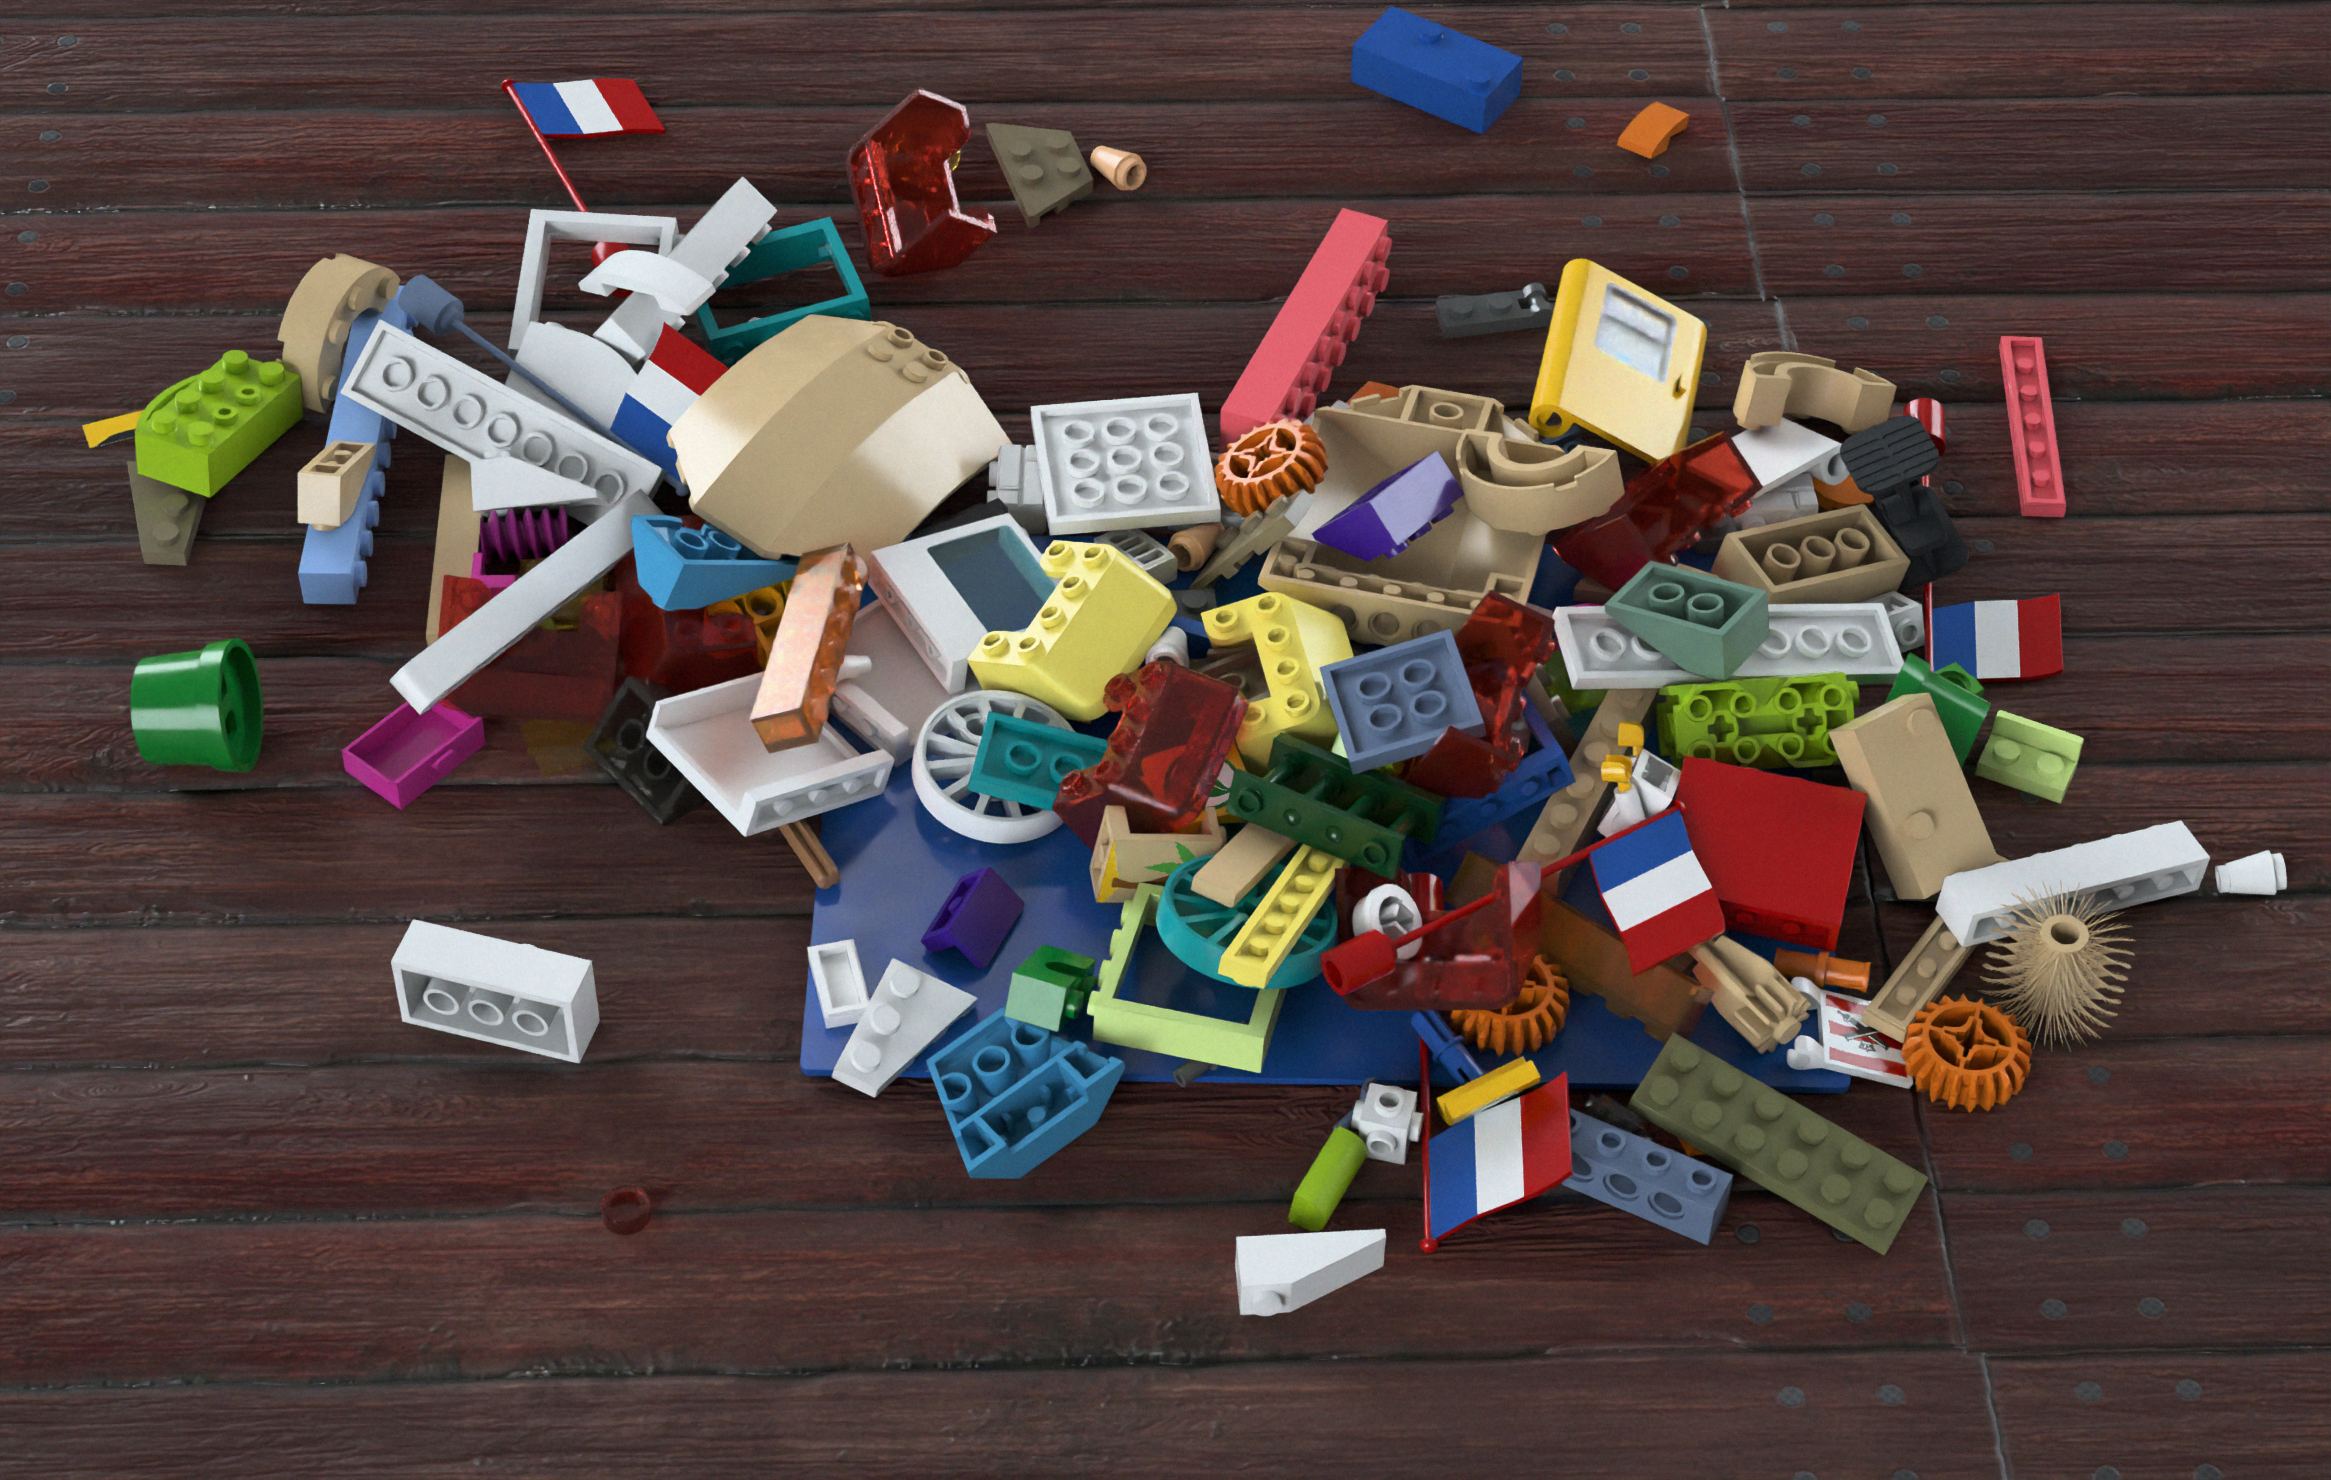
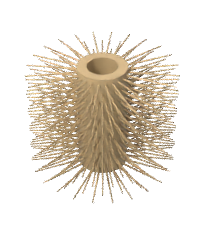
M2062 884V914H2060L2058 892L2057 915L2053 895L2052 904L2044 885L2055 914L2054 916L2051 915L2049 903L2050 915L2044 902L2042 905L2039 898L2033 895L2042 907L2045 919L2035 909L2033 910L2028 903L2026 904L2020 897H2016L2036 915L2040 923L2035 921V918L2034 920L2031 919L2028 914L2025 916L2022 911L2020 913L2017 909H2013L2010 905H2003L2019 914L2031 926L2018 923V921H2010L2007 917H1994L2013 924L2023 933L2004 932V929L2001 930L2000 928L1991 929L1992 932L2004 933L2017 942L2010 944L2005 942L2004 944L1997 940H1990L1988 943L2004 946L2014 954L2001 956L1999 953L1987 952L1986 955L2003 959V961L2008 962L2011 966L1997 968L1988 963L1983 964L1986 969L2001 971L2000 973L2003 972L2011 978L1990 979L1982 976L1980 978H1983V981L2000 982L1998 984L2003 983L2004 985L2014 986V988L2001 991L1978 990L1983 991L1981 993L2020 994L2018 997L2007 1001L1985 1005L1993 1006L2000 1003L2002 1005L2022 1000L2014 1009L2002 1013V1015H2007L2011 1012L2014 1014L2025 1006L2016 1015L2017 1017L2029 1005L2028 1010L2017 1018L2016 1021L2020 1019L2017 1022L2018 1024L2031 1011L2027 1019L2033 1013L2032 1019L2025 1027L2029 1026L2030 1032L2039 1014H2042L2035 1044L2043 1017L2047 1015L2044 1045L2046 1031L2048 1034L2050 1022L2051 1050L2052 1016L2055 1041L2056 1017L2061 1042L2060 1028L2068 1045L2065 1037L2066 1029L2063 1017L2070 1033L2071 1027L2077 1037V1031L2069 1022L2068 1013L2071 1014L2073 1021L2076 1018L2079 1025L2081 1023L2084 1028L2086 1027L2091 1033L2093 1032L2097 1035L2077 1017L2073 1009L2078 1011L2079 1016V1012H2081L2085 1018V1015H2087L2090 1020L2091 1018L2095 1019L2103 1027L2107 1024L2094 1018L2082 1006L2101 1010L2104 1013L2106 1012L2107 1016L2108 1014L2110 1016L2118 1015L2100 1008L2090 999H2102L2104 1001L2107 1000L2110 1004H2121V1001H2118V999L2106 998L2095 989L2107 988L2109 991L2111 989L2121 993L2125 992L2124 989L2117 988L2120 986H2109L2098 977L2113 976L2125 981L2128 980L2126 976L2113 974L2114 972H2109L2103 965L2116 964L2127 969H2131V966L2127 963L2116 962L2102 954L2118 952L2135 955L2130 951L2109 948L2099 944L2121 940L2136 941L2124 937L2116 939L2094 937L2105 931L2133 926L2116 925L2108 929L2092 931L2098 923L2117 915L2112 917L2109 915L2100 920L2102 918L2100 917L2089 925L2100 914L2099 912L2085 925L2084 923L2100 910L2098 909L2094 913L2092 911L2082 921L2088 910L2081 919L2079 916L2089 903L2088 901L2084 908L2081 902L2075 916H2071L2078 888L2070 914L2066 915L2069 887L2063 910ZM2060 1014H2061V1017H2062V1022H2063L2065 1034H2064V1031H2063V1029H2062L2061 1023H2060L2059 1018H2058V1015H2060Z

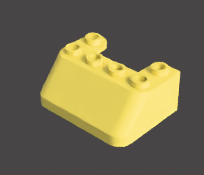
M1053 540L1041 557L1040 566L1048 577L1063 578L1024 633L992 631L981 639L967 661L983 690H1001L1023 694L1048 705L1064 719L1090 721L1104 715L1115 703L1146 658L1147 652L1175 616L1177 604L1167 587L1113 546Z
M1278 592L1263 593L1202 612L1201 617L1212 649H1235L1247 645L1257 646L1271 697L1244 705L1234 714L1232 719V728L1246 771L1261 778L1266 775L1273 740L1281 732L1331 752L1338 727L1319 667L1354 657L1342 619L1333 613Z

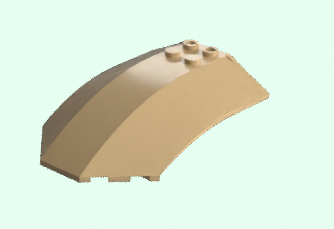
M814 314L806 316L768 339L739 360L694 402L671 427L666 436L669 447L674 448L678 455L675 464L681 482L689 486L691 492L689 504L692 512L762 558L779 560L781 554L804 557L803 562L806 565L836 569L838 562L848 563L866 574H869L871 551L902 543L949 496L989 467L990 461H997L999 447L1002 444L1013 445L970 383L967 374L960 367L949 361L947 356L941 351L930 349L916 340L910 331L896 327L886 321L872 322Z
M1410 385L1399 388L1398 396L1381 400V396L1377 393L1351 400L1350 408L1336 409L1325 406L1315 409L1311 428L1316 431L1326 448L1325 452L1328 456L1326 462L1329 468L1323 473L1324 481L1314 485L1315 493L1309 494L1315 501L1300 523L1290 533L1271 546L1259 574L1258 585L1269 592L1282 593L1339 616L1344 623L1348 639L1364 645L1380 644L1393 646L1450 628L1456 645H1462L1495 637L1490 625L1503 617L1507 619L1514 631L1519 629L1534 583L1547 533L1541 536H1533L1528 534V532L1504 529L1495 530L1478 519L1470 511L1465 495L1451 504L1455 510L1452 514L1434 525L1429 521L1432 529L1412 542L1407 538L1406 540L1410 546L1391 559H1387L1385 554H1382L1367 562L1316 541L1311 533L1379 482L1437 450L1463 490L1456 460V446L1466 428L1502 433L1509 460L1520 464H1538L1553 461L1564 456L1565 451L1557 445H1547L1539 441V432L1521 418L1515 419L1514 422L1504 414V405L1496 399Z

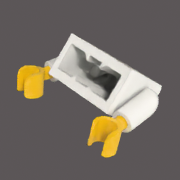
M1622 721L1618 727V747H1633V755L1627 757L1624 755L1607 754L1606 761L1601 765L1602 781L1618 782V787L1614 789V796L1604 810L1597 830L1602 834L1598 842L1665 810L1671 802L1678 785L1681 771L1644 749V728L1638 722Z

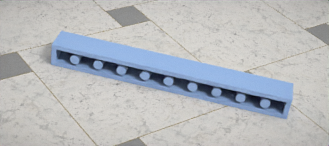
M399 286L395 297L388 301L382 313L367 308L357 316L351 326L325 448L332 441L339 440L376 444V451L352 516L340 527L338 526V529L331 531L315 530L312 528V524H308L298 571L303 601L307 604H356L359 587L366 586L367 565L365 556L371 557L373 553L371 526H378L379 523L377 497H383L385 493L383 467H390L391 447L389 439H395L397 423L346 397L340 392L379 319L413 336L411 328L417 327L419 322L403 311L398 304L399 296L404 286Z

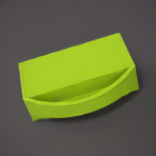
M231 350L224 353L223 358L210 369L182 380L163 391L141 413L135 429L138 474L211 498L303 417L301 375L284 370V366L278 362L263 363L250 359L248 354L241 350Z

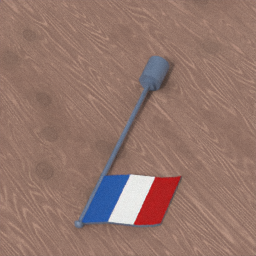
M422 274L417 275L404 286L398 300L399 307L433 333L443 336L459 330L608 440L666 470L667 473L663 480L677 489V495L685 496L689 493V486L682 484L675 464L678 458L677 452L674 448L669 447L666 436L671 427L694 402L730 368L664 322L654 351L626 391L609 430L463 324V303L430 278Z

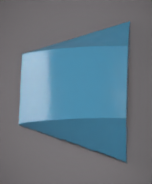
M1004 1007L926 1060L969 1177L1020 1179L1097 1124L1126 1068L1124 1061L1113 1056L1106 1059L1089 1051L1088 1046L1080 1041L1071 1043L1053 1035L1049 1029L1004 1016L1006 1009Z

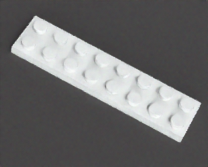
M379 319L340 392L346 397L468 462L484 459V453L507 451L510 452L512 457L605 493L609 496V504L566 509L569 516L588 526L640 488L653 500L667 473L663 468Z
M1883 603L1768 604L1770 636L1727 680L1837 671L1844 672L1847 681H1856L1857 685L1894 684L1904 661ZM1605 606L1556 607L1552 615L1553 625L1573 690L1662 688V686L1721 681L1685 671L1607 614Z

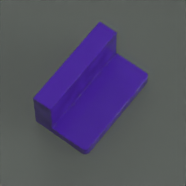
M990 866L960 877L920 942L932 954L956 946L978 969L987 967L1022 911L1024 902Z

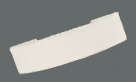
M626 250L611 255L578 283L582 291L603 296H609L618 287L653 295L660 309L687 316L716 292L713 284L686 266L667 257L640 250Z

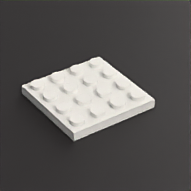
M1198 393L1031 406V422L1050 536L1221 521V507L1214 481L1215 477Z

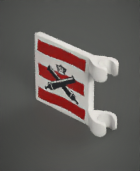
M1804 977L1793 978L1791 985L1811 1004V1008L1808 1010L1817 1009L1819 1043L1809 1036H1798L1794 1041L1795 1050L1789 1049L1786 1053L1787 1063L1791 1068L1797 1070L1823 1068L1910 1089L1913 1085V1077L1907 1074L1905 1070L1907 1062L1901 1057L1904 1043L1881 1033L1861 1021L1864 1010L1871 1001L1819 989L1814 983Z

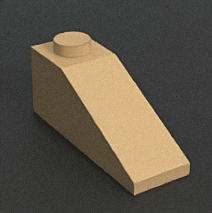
M334 440L298 472V523L312 524V528L315 530L331 531L338 529V526L340 527L352 516L375 455L376 444Z

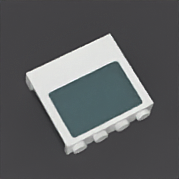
M1008 512L871 551L868 585L948 694L965 690L967 666L969 664L967 659L981 639L992 631L1024 633L1059 585L1061 579L1045 575L1040 566L1043 554L1031 542L1025 528L1020 527Z

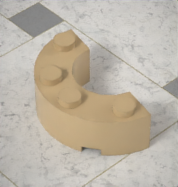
M336 253L335 259L323 258L315 264L296 288L285 311L277 339L284 342L282 360L277 358L275 362L282 364L284 370L301 375L303 407L325 414L331 402L336 399L341 376V353L343 344L349 334V328L357 316L368 308L382 313L388 301L395 297L399 288L400 278L391 269L346 254Z
M1761 352L1751 355V359L1745 362L1733 412L1738 418L1737 424L1751 430H1760L1762 425L1780 426L1783 413H1788L1793 417L1809 419L1810 416L1825 419L1842 426V431L1854 435L1887 421L1897 386L1857 367L1853 374L1834 369L1835 360L1792 352Z
M1468 428L1462 433L1456 446V460L1468 508L1478 519L1495 530L1504 529L1528 532V534L1533 536H1541L1551 530L1575 525L1592 517L1603 516L1625 494L1616 450L1577 445L1568 454L1553 461L1538 464H1520L1509 460L1502 433Z

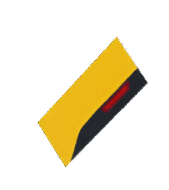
M144 410L82 425L89 448L135 437L136 425Z

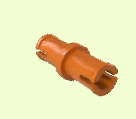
M1779 947L1776 949L1773 965L1784 978L1804 977L1821 989H1824L1825 985L1862 990V992H1867L1871 962L1864 963L1829 957V952L1819 951V955L1784 950Z

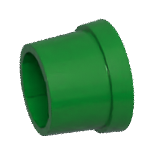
M233 638L210 642L204 649L144 657L139 661L134 671L131 685V720L138 749L147 763L151 765L212 766L215 770L221 772L247 773L253 769L258 760L262 745L264 706L258 668L250 648L242 639Z
M1909 652L1885 704L1902 695L1930 693L1960 768H1962L1991 703L1929 670L1931 664Z

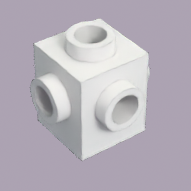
M1370 1083L1365 1101H1356L1351 1128L1359 1130L1358 1137L1367 1147L1368 1158L1401 1165L1405 1164L1410 1142L1419 1141L1424 1113L1416 1112L1417 1092L1404 1090L1397 1086Z

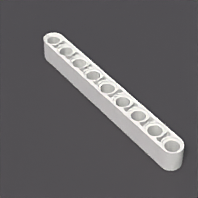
M641 488L411 659L389 682L419 715L424 714L634 553L631 530L633 515L665 514Z

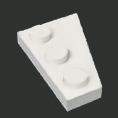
M892 958L834 1067L831 1078L875 1098L913 1064L915 1058L932 1042L936 1043L945 1035L948 1028L961 1016H966L975 1007L978 998Z

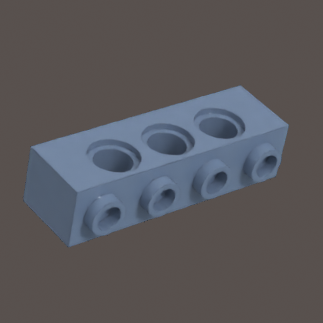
M1569 1108L1573 1175L1560 1184L1708 1245L1727 1211L1733 1180L1732 1174Z

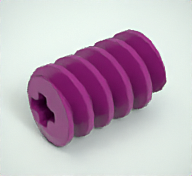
M565 506L559 507L557 517L554 519L548 507L542 508L538 520H535L530 508H525L522 521H518L513 509H508L505 522L500 521L496 510H491L487 523H483L480 517V537L484 563L492 564L495 552L498 553L502 563H509L512 551H515L519 562H526L530 549H532L537 561L544 560L547 548L553 554L570 541L569 520Z

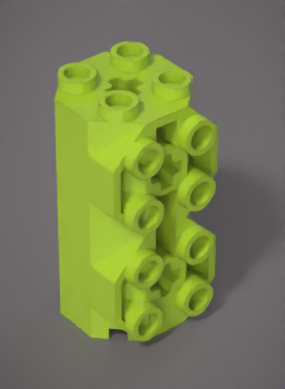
M1833 671L1726 680L1725 682L1713 681L1662 686V688H1659L1658 694L1667 695L1666 702L1657 703L1656 707L1658 747L1660 755L1670 756L1672 766L1682 771L1685 755L1696 758H1708L1719 763L1743 768L1756 769L1804 768L1841 763L1828 732L1854 720V708L1859 705L1858 685L1856 681H1847L1844 672Z

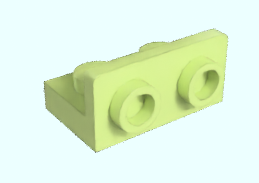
M1999 710L1994 720L1992 733L1978 761L1975 775L2061 804L2077 768L2084 740L2082 737Z

